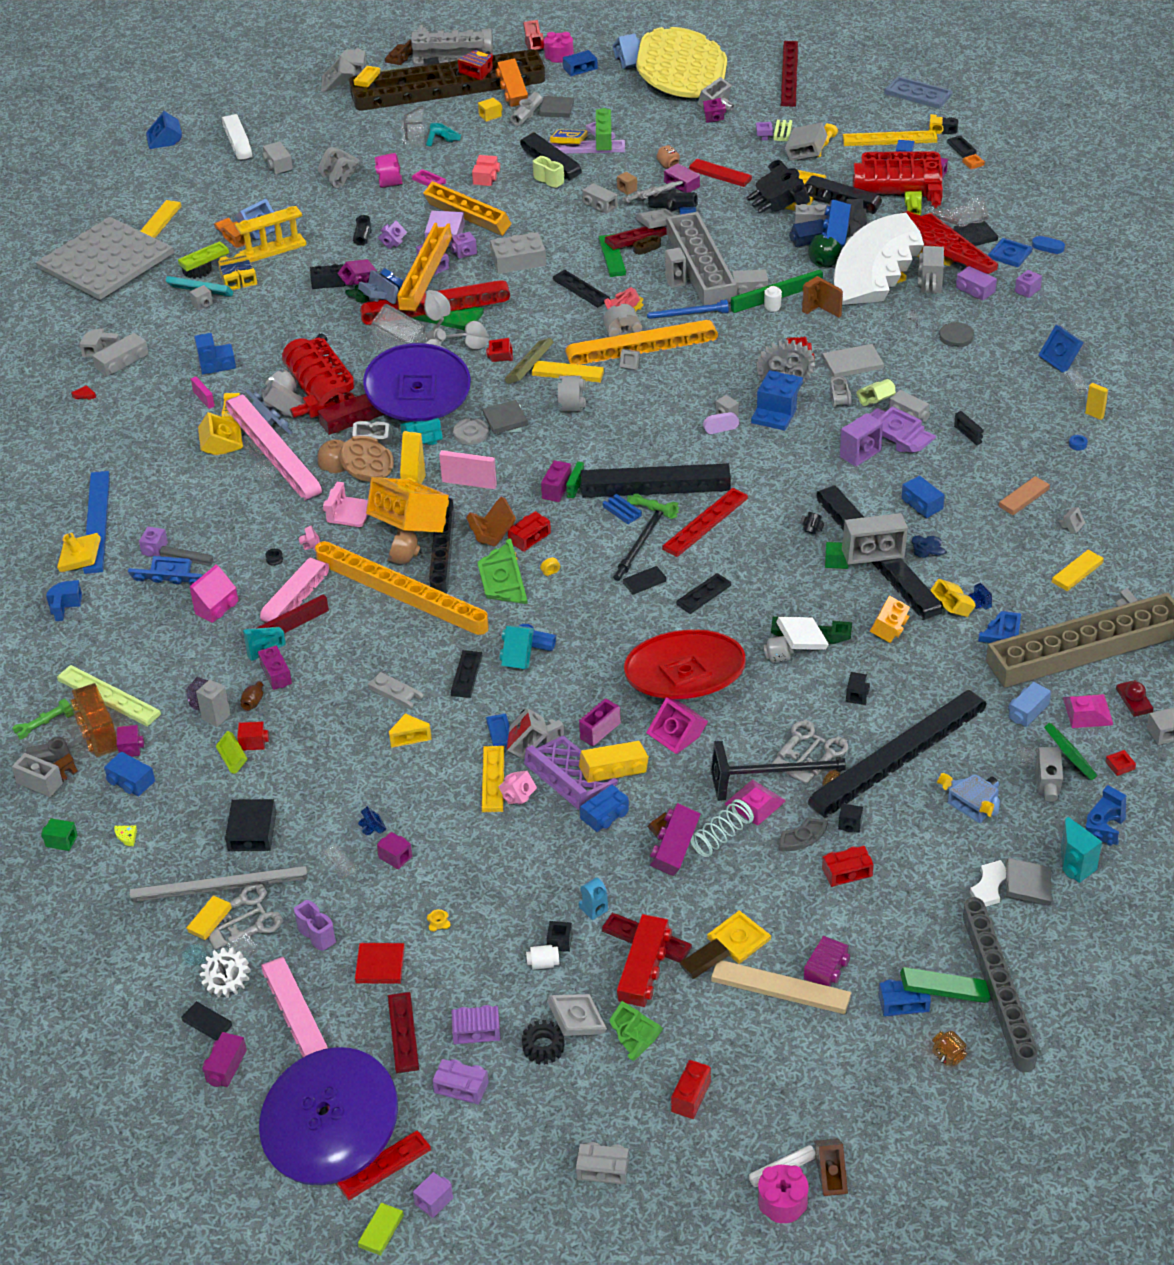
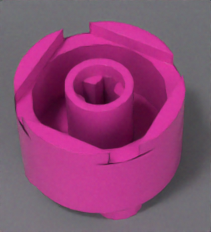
M569 32L547 33L544 39L546 59H550L551 62L562 63L564 56L574 55L573 38Z
M396 153L374 157L380 188L403 184Z
M781 1164L769 1166L763 1170L758 1182V1206L760 1211L769 1217L770 1220L777 1223H791L799 1219L806 1211L809 1187L802 1169L795 1165Z

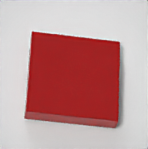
M359 943L355 983L401 984L405 951L404 943Z

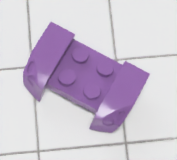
M893 406L886 412L877 408L869 414L883 423L882 436L895 442L896 450L899 452L921 451L936 438L935 435L924 430L922 420Z

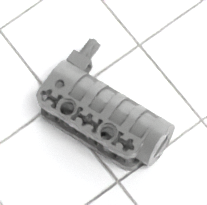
M420 25V28L412 31L411 43L414 67L423 66V59L438 57L440 63L456 61L474 50L483 53L489 51L493 55L492 29H482V31L467 29V32H459V30L445 32L444 30H438V33H430L426 27Z

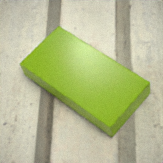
M227 731L215 746L230 773H237L248 759L232 732Z
M381 1203L358 1241V1247L381 1256L404 1216L403 1211Z

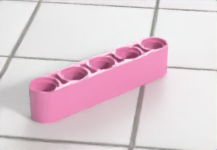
M313 558L307 559L263 607L260 614L261 621L267 623L298 607L303 602L302 600L306 599L313 591V588H316L324 579V575H328L329 565Z

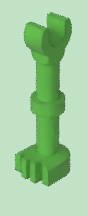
M639 494L627 495V502L630 504L648 507L651 511H661L665 517L670 519L677 518V513L679 512V503L670 502L664 505L654 499H645Z
M64 698L59 701L58 707L47 713L39 714L38 718L29 723L17 724L12 729L21 740L26 738L31 730L42 724L50 723L49 720L63 713L69 718L74 715V712L69 702Z

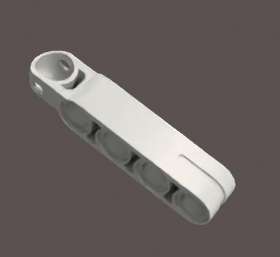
M238 115L222 117L223 127L237 159L252 157V150Z

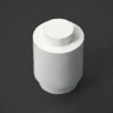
M771 286L765 290L764 306L770 312L778 311L781 307L782 291L779 288Z
M552 945L530 947V952H526L527 966L532 965V970L554 968V965H559L558 947H552Z

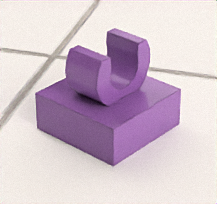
M771 122L756 123L757 136H761V141L768 140V136L773 135Z

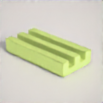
M777 120L774 140H789L792 120H789V123H786V120H783V122ZM782 126L780 137H778L779 127ZM785 126H788L787 135L784 138Z

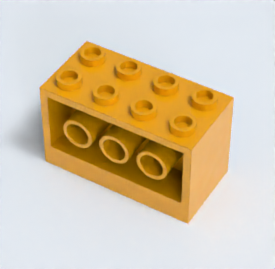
M371 477L366 514L402 530L443 532L446 523L445 516L449 504V495L410 479Z

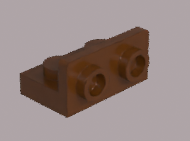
M411 39L405 45L397 44L386 56L385 63L402 65L407 61L408 57L413 54Z

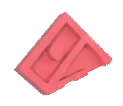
M630 287L624 292L616 294V298L604 300L607 309L612 306H621V304H628L634 307L640 301L637 291Z

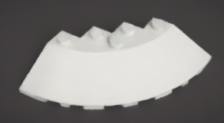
M907 213L893 214L874 220L859 229L847 241L837 259L833 276L834 285L843 291L842 305L884 301L889 292V287L897 284L901 276L900 272L907 271L913 260L912 256L919 255L924 243L920 230Z

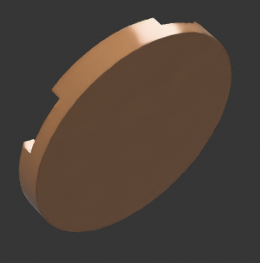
M369 436L352 437L342 445L339 453L340 462L344 469L355 478L371 482V477L386 478L391 473L394 459L389 449L378 443L377 439Z

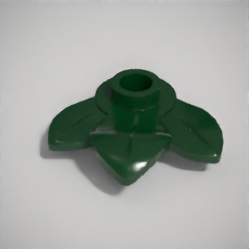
M359 284L355 286V289L345 290V294L354 297L356 302L369 301V296L364 295L358 289Z

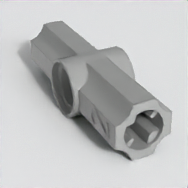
M533 92L527 99L521 100L519 102L520 107L510 117L511 122L515 126H520L527 118H531L534 115L533 111L542 103V96L537 92Z

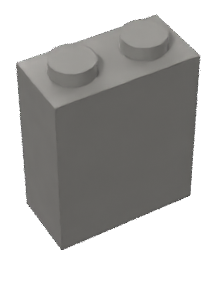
M823 122L793 128L785 147L789 160L820 155L827 138Z

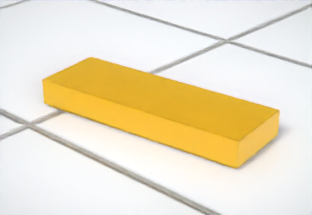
M1087 550L1052 577V583L1069 591L1103 564L1104 558Z

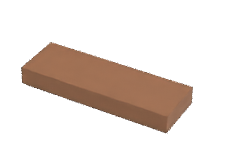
M1035 476L1001 500L999 507L1015 515L1048 491L1050 484Z

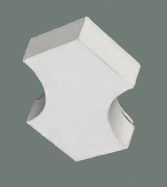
M1001 860L982 865L980 868L982 873L981 881L970 888L971 896L983 900L985 906L1000 903L998 890L1006 882V867Z

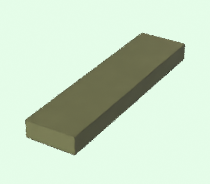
M546 338L538 341L505 377L506 383L510 384L520 381L554 343L553 340Z

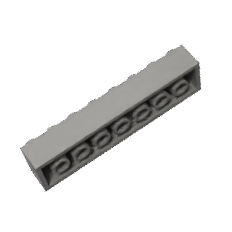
M693 212L666 217L667 235L673 247L681 248L686 257V273L702 304H717V302L727 299L728 303H730L731 297L737 296V284L699 213Z

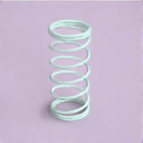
M735 799L732 804L727 806L726 810H722L719 813V816L713 817L710 823H705L703 829L693 833L691 838L693 848L704 857L711 856L713 849H719L717 839L722 843L727 842L725 834L727 831L723 828L720 819L729 824L733 830V835L729 833L727 835L734 837L735 830L733 826L737 830H742V822L750 824L753 821L754 816L751 808L744 801ZM735 802L742 804L747 809V811L743 807L735 804ZM730 806H732L733 813L731 811H728V808ZM735 806L741 808L747 814L749 821L743 819L738 814ZM723 812H726L729 822L720 817ZM728 812L738 819L741 828H737L732 823ZM714 819H719L721 828L712 824ZM706 825H711L714 836L704 830ZM712 825L717 827L723 833L726 839L725 841H722L717 837ZM704 832L714 838L718 845L717 848L710 844ZM696 836L703 839L707 844L709 854L702 851L697 843Z

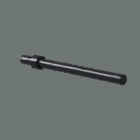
M655 511L626 558L621 560L618 570L613 576L616 581H620L624 573L629 571L633 559L661 518L663 512Z

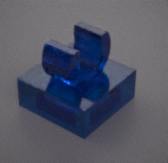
M981 583L974 585V593L968 596L975 601V609L981 606L985 610L991 608L992 593Z
M367 806L361 811L364 818L358 822V825L364 828L362 833L371 835L375 830L380 834L387 829L380 815Z

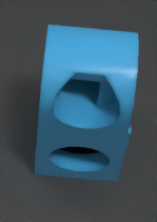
M596 877L581 886L582 900L579 902V908L591 920L608 911L607 891L599 878ZM600 906L601 908L595 912L596 908Z

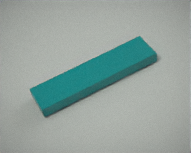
M171 276L166 277V283L175 288L194 290L204 285L211 291V294L229 297L234 292L226 285Z

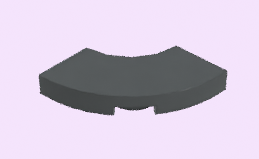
M806 818L804 824L800 827L782 831L779 851H795L811 846L825 833L828 820Z

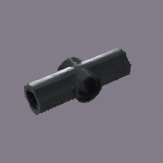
M673 189L669 193L648 196V205L651 208H666L669 211H675L678 207H697L698 196L695 192L680 193L678 190Z

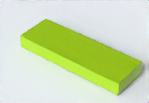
M219 241L179 258L178 264L186 271H189L229 254V248Z

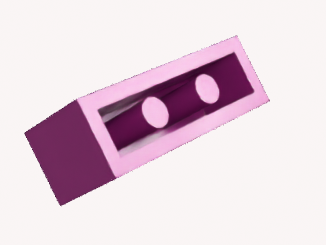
M679 803L673 809H668L664 818L667 823L665 827H661L657 838L660 839L658 846L654 845L649 856L652 858L650 866L672 876L678 872L701 813Z

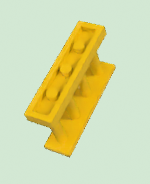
M290 206L280 211L236 223L235 227L241 235H244L246 247L245 250L239 251V253L247 254L248 260L251 263L306 246L305 239L297 231L296 218L302 217V213L297 206ZM289 221L291 236L283 238L280 223ZM274 225L276 240L267 243L265 227ZM259 230L261 245L252 247L250 232Z

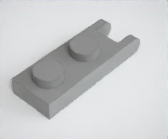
M382 672L368 683L370 690L410 710L413 708V703L410 702L413 697L420 700L424 697L420 691Z

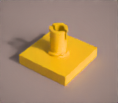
M73 533L64 535L62 538L64 543L57 566L58 570L66 572L94 565L101 539L99 534L94 533L75 538Z

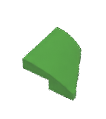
M621 1001L609 1019L613 1029L618 1034L621 1044L630 1053L628 1057L632 1061H635L656 1040L663 1030L659 1024L642 1015L638 1010Z

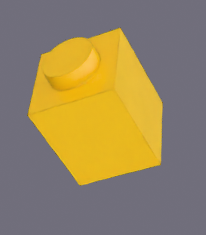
M494 97L478 102L479 116L486 122L502 116V104Z

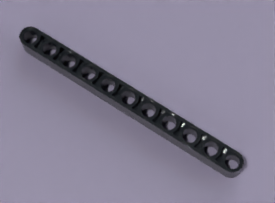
M836 485L817 491V501L823 504L821 506L828 514L832 515L831 517L838 525H841L843 531L845 520L865 518ZM901 558L871 562L878 570H881L880 573L887 581L891 582L890 584L898 593H901V597L908 605H912L911 608L918 616L922 617V620L942 613L940 601Z
M971 690L965 691L815 791L810 796L808 805L821 816L827 818L828 814H833L839 810L842 803H849L858 797L859 793L862 794L874 786L875 782L878 783L889 776L888 773L895 772L904 766L903 763H908L920 755L918 753H923L932 747L934 742H939L948 736L949 732L952 733L963 726L962 723H967L976 717L977 713H982L986 708V701Z

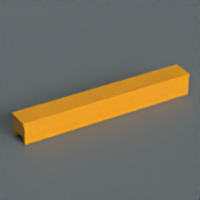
M437 223L433 224L397 295L399 310L416 311L452 239L450 223H447L445 227H438Z

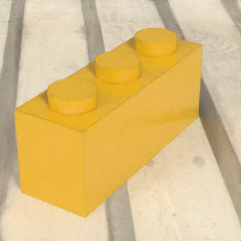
M640 741L581 750L579 768L587 783L645 773L649 756Z

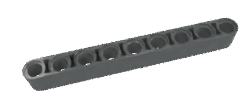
M970 897L964 903L963 921L983 978L986 980L1014 1066L1021 1072H1031L1035 1068L1038 1053L1035 1041L985 903L978 897Z

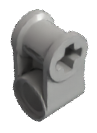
M840 375L833 376L830 381V396L833 408L838 405L851 406L852 404L851 392L846 378Z

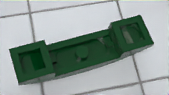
M773 616L771 633L778 637L784 636L776 623L778 617ZM832 621V626L818 625L828 644L851 639L852 622Z

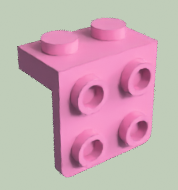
M336 482L334 488L330 490L328 499L323 504L327 522L362 527L368 517V514H366L368 500L346 497L344 482Z

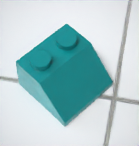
M1070 817L1065 819L1061 842L1062 869L1069 878L1075 879L1080 883L1097 870L1102 841Z

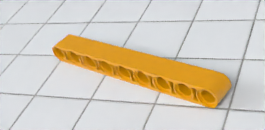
M702 320L573 343L566 347L565 353L570 364L582 365L592 363L593 361L609 360V358H621L622 349L640 351V354H643V352L649 353L659 351V349L665 350L676 348V346L682 347L693 345V343L699 344L709 342L710 340L715 341L718 337V332L712 321Z

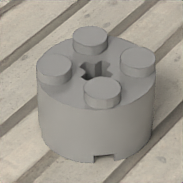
M621 304V306L617 307L612 306L604 315V326L609 337L641 332L642 330L641 322L634 308L628 304Z
M559 376V379L562 380V383H558V403H562V408H559V411H582V408H586V398L583 397V390H586V380L582 379L581 376Z

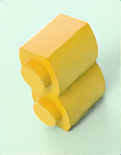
M938 579L930 589L936 598L942 601L944 608L951 613L968 617L975 608L973 599L965 595L961 587L955 583Z

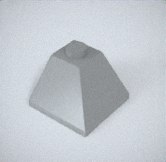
M340 56L322 75L321 91L325 92L346 83L350 77L355 75V66Z

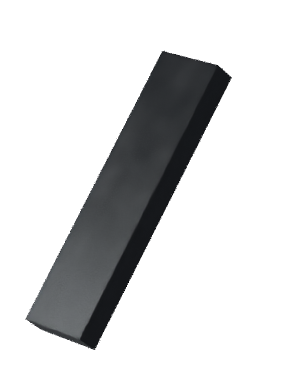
M563 270L553 276V281L597 308L605 304V299H610L608 295L567 270Z

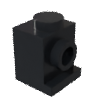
M850 673L846 688V702L866 705L870 689V683H867V674Z

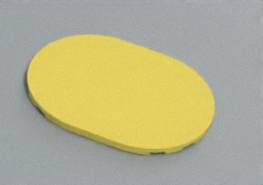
M661 27L646 33L641 39L636 60L639 74L649 84L666 93L688 98H699L704 88L720 77L724 79L727 66V56L725 52L721 51L720 46L715 41H709L705 35L696 31L679 27H670V29Z

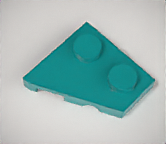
M280 627L243 630L247 656L251 661L259 658L258 651L276 645L278 648L286 645L284 631Z

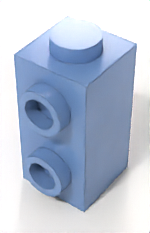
M1035 682L1028 688L1025 687L1020 696L1010 702L1008 707L1010 710L1009 718L1014 723L1027 727L1049 705L1051 691Z

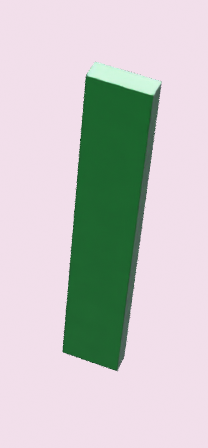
M819 269L731 297V311L737 313L764 304L765 290L771 286H775L782 291L781 298L803 292L804 284L816 276L823 279V272Z

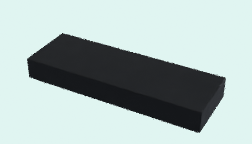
M716 573L678 599L676 605L691 614L729 588L731 581Z
M462 650L450 692L451 696L471 698L482 659V652Z

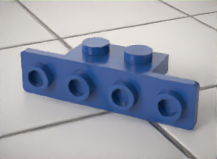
M153 556L150 570L128 569V573L134 580L144 581V579H151L156 583H162L164 580L170 581L173 584L188 582L192 585L203 576L202 574L190 573L192 561L186 558Z

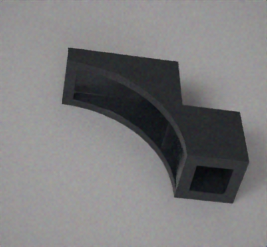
M863 199L846 200L847 204H851L848 222L850 237L867 225L866 209H863Z

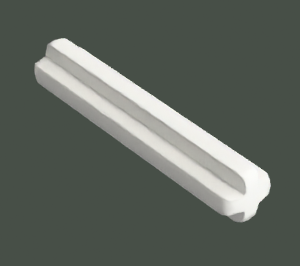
M808 1145L750 1173L749 1180L754 1187H758L760 1176L766 1167L781 1164L799 1167L814 1160L816 1152L811 1145Z

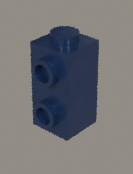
M818 219L793 224L789 237L795 247L810 245L813 237L821 235L824 232L822 228L824 220Z

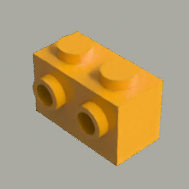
M889 596L869 632L891 643L894 637L899 638L904 629L902 626L906 624L910 617L907 615L910 607Z

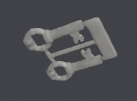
M671 182L641 192L637 191L632 196L623 197L622 201L623 203H629L634 199L641 200L651 195L657 196L659 193L674 189L675 186H679L683 182Z
M808 720L799 721L792 725V737L777 753V758L772 764L789 763L783 760L786 756L796 760L800 753L794 752L792 750L798 742L810 739L811 737L816 739L815 742L796 763L802 762L819 742L825 743V754L819 761H830L847 753V740L837 736L826 741L814 735L815 728L812 722ZM802 726L810 732H808V734L802 735L800 732L796 730L798 729V727ZM835 743L843 748L841 751L835 752L829 746ZM808 758L807 761H805V762H816V761H812V759ZM810 770V773L806 771L783 773L807 784L813 776H817L822 770Z
M263 884L248 885L242 890L239 897L229 902L232 909L241 905L256 904L258 908L231 920V915L228 913L223 918L225 924L216 927L208 937L215 950L229 943L232 946L257 933L275 932L281 926L283 918L280 913H265L260 904L267 895ZM256 889L259 897L254 900H248L246 894ZM257 912H261L262 915L257 919L255 925L239 932L234 923ZM272 917L275 925L270 928H264L262 921ZM228 927L232 935L227 938L228 941L224 940L220 930Z

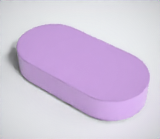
M732 412L711 415L703 422V427L709 434L736 429L739 425L738 417Z

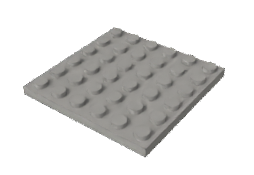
M109 217L86 232L81 233L73 240L68 241L60 248L55 249L47 256L42 257V259L36 262L37 268L101 300L172 255L174 249L166 243Z

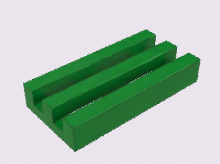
M577 461L566 484L568 487L567 498H575L582 483L581 470H584V462Z

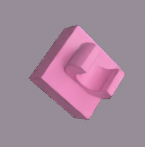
M309 526L305 528L306 535L299 537V543L303 544L304 550L313 548L315 551L316 544L321 541L313 527Z

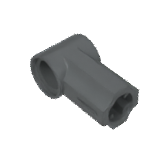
M60 736L53 737L47 744L26 748L27 754L44 761L53 760L56 762L68 753L70 754L65 739Z

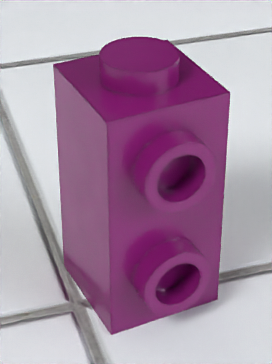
M368 259L345 262L338 274L346 285H358L359 282L368 283L370 271L374 270L377 272V270Z
M277 645L258 651L260 666L273 690L292 684L290 670Z
M222 1032L219 1039L213 1044L210 1057L203 1063L202 1071L206 1082L214 1087L229 1086L247 1051L244 1037Z

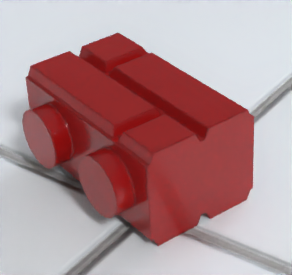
M534 511L530 515L524 516L520 522L508 529V539H511L515 547L525 552L551 533L550 521Z
M853 846L845 851L830 852L822 857V870L831 887L873 876L874 864L865 846Z
M688 1060L685 1070L671 1096V1112L691 1119L695 1118L711 1083L710 1066Z

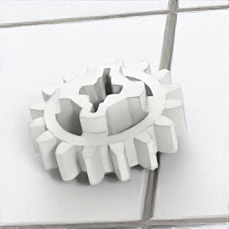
M222 948L219 954L214 950V957L210 958L207 956L206 960L208 963L201 965L205 971L200 973V977L204 979L202 984L205 988L207 987L210 994L214 993L217 997H220L223 993L226 998H229L230 992L237 995V988L244 989L243 981H249V977L246 975V973L251 972V969L246 966L249 962L246 958H243L244 956L240 951L236 953L233 948H230L229 952ZM223 967L226 969L227 978L224 975Z

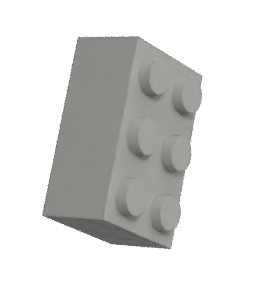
M538 232L490 240L491 256L498 274L546 266V250Z
M902 513L845 520L842 551L848 565L904 558L908 527Z

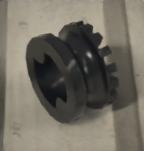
M273 548L265 553L268 565L276 566L283 562L280 549Z

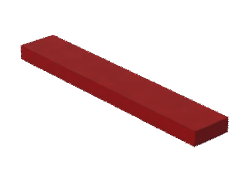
M732 488L662 545V550L675 557L680 556L748 499V495Z

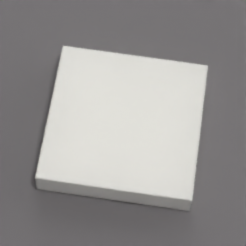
M778 617L776 623L791 649L824 650L827 648L828 642L813 618Z

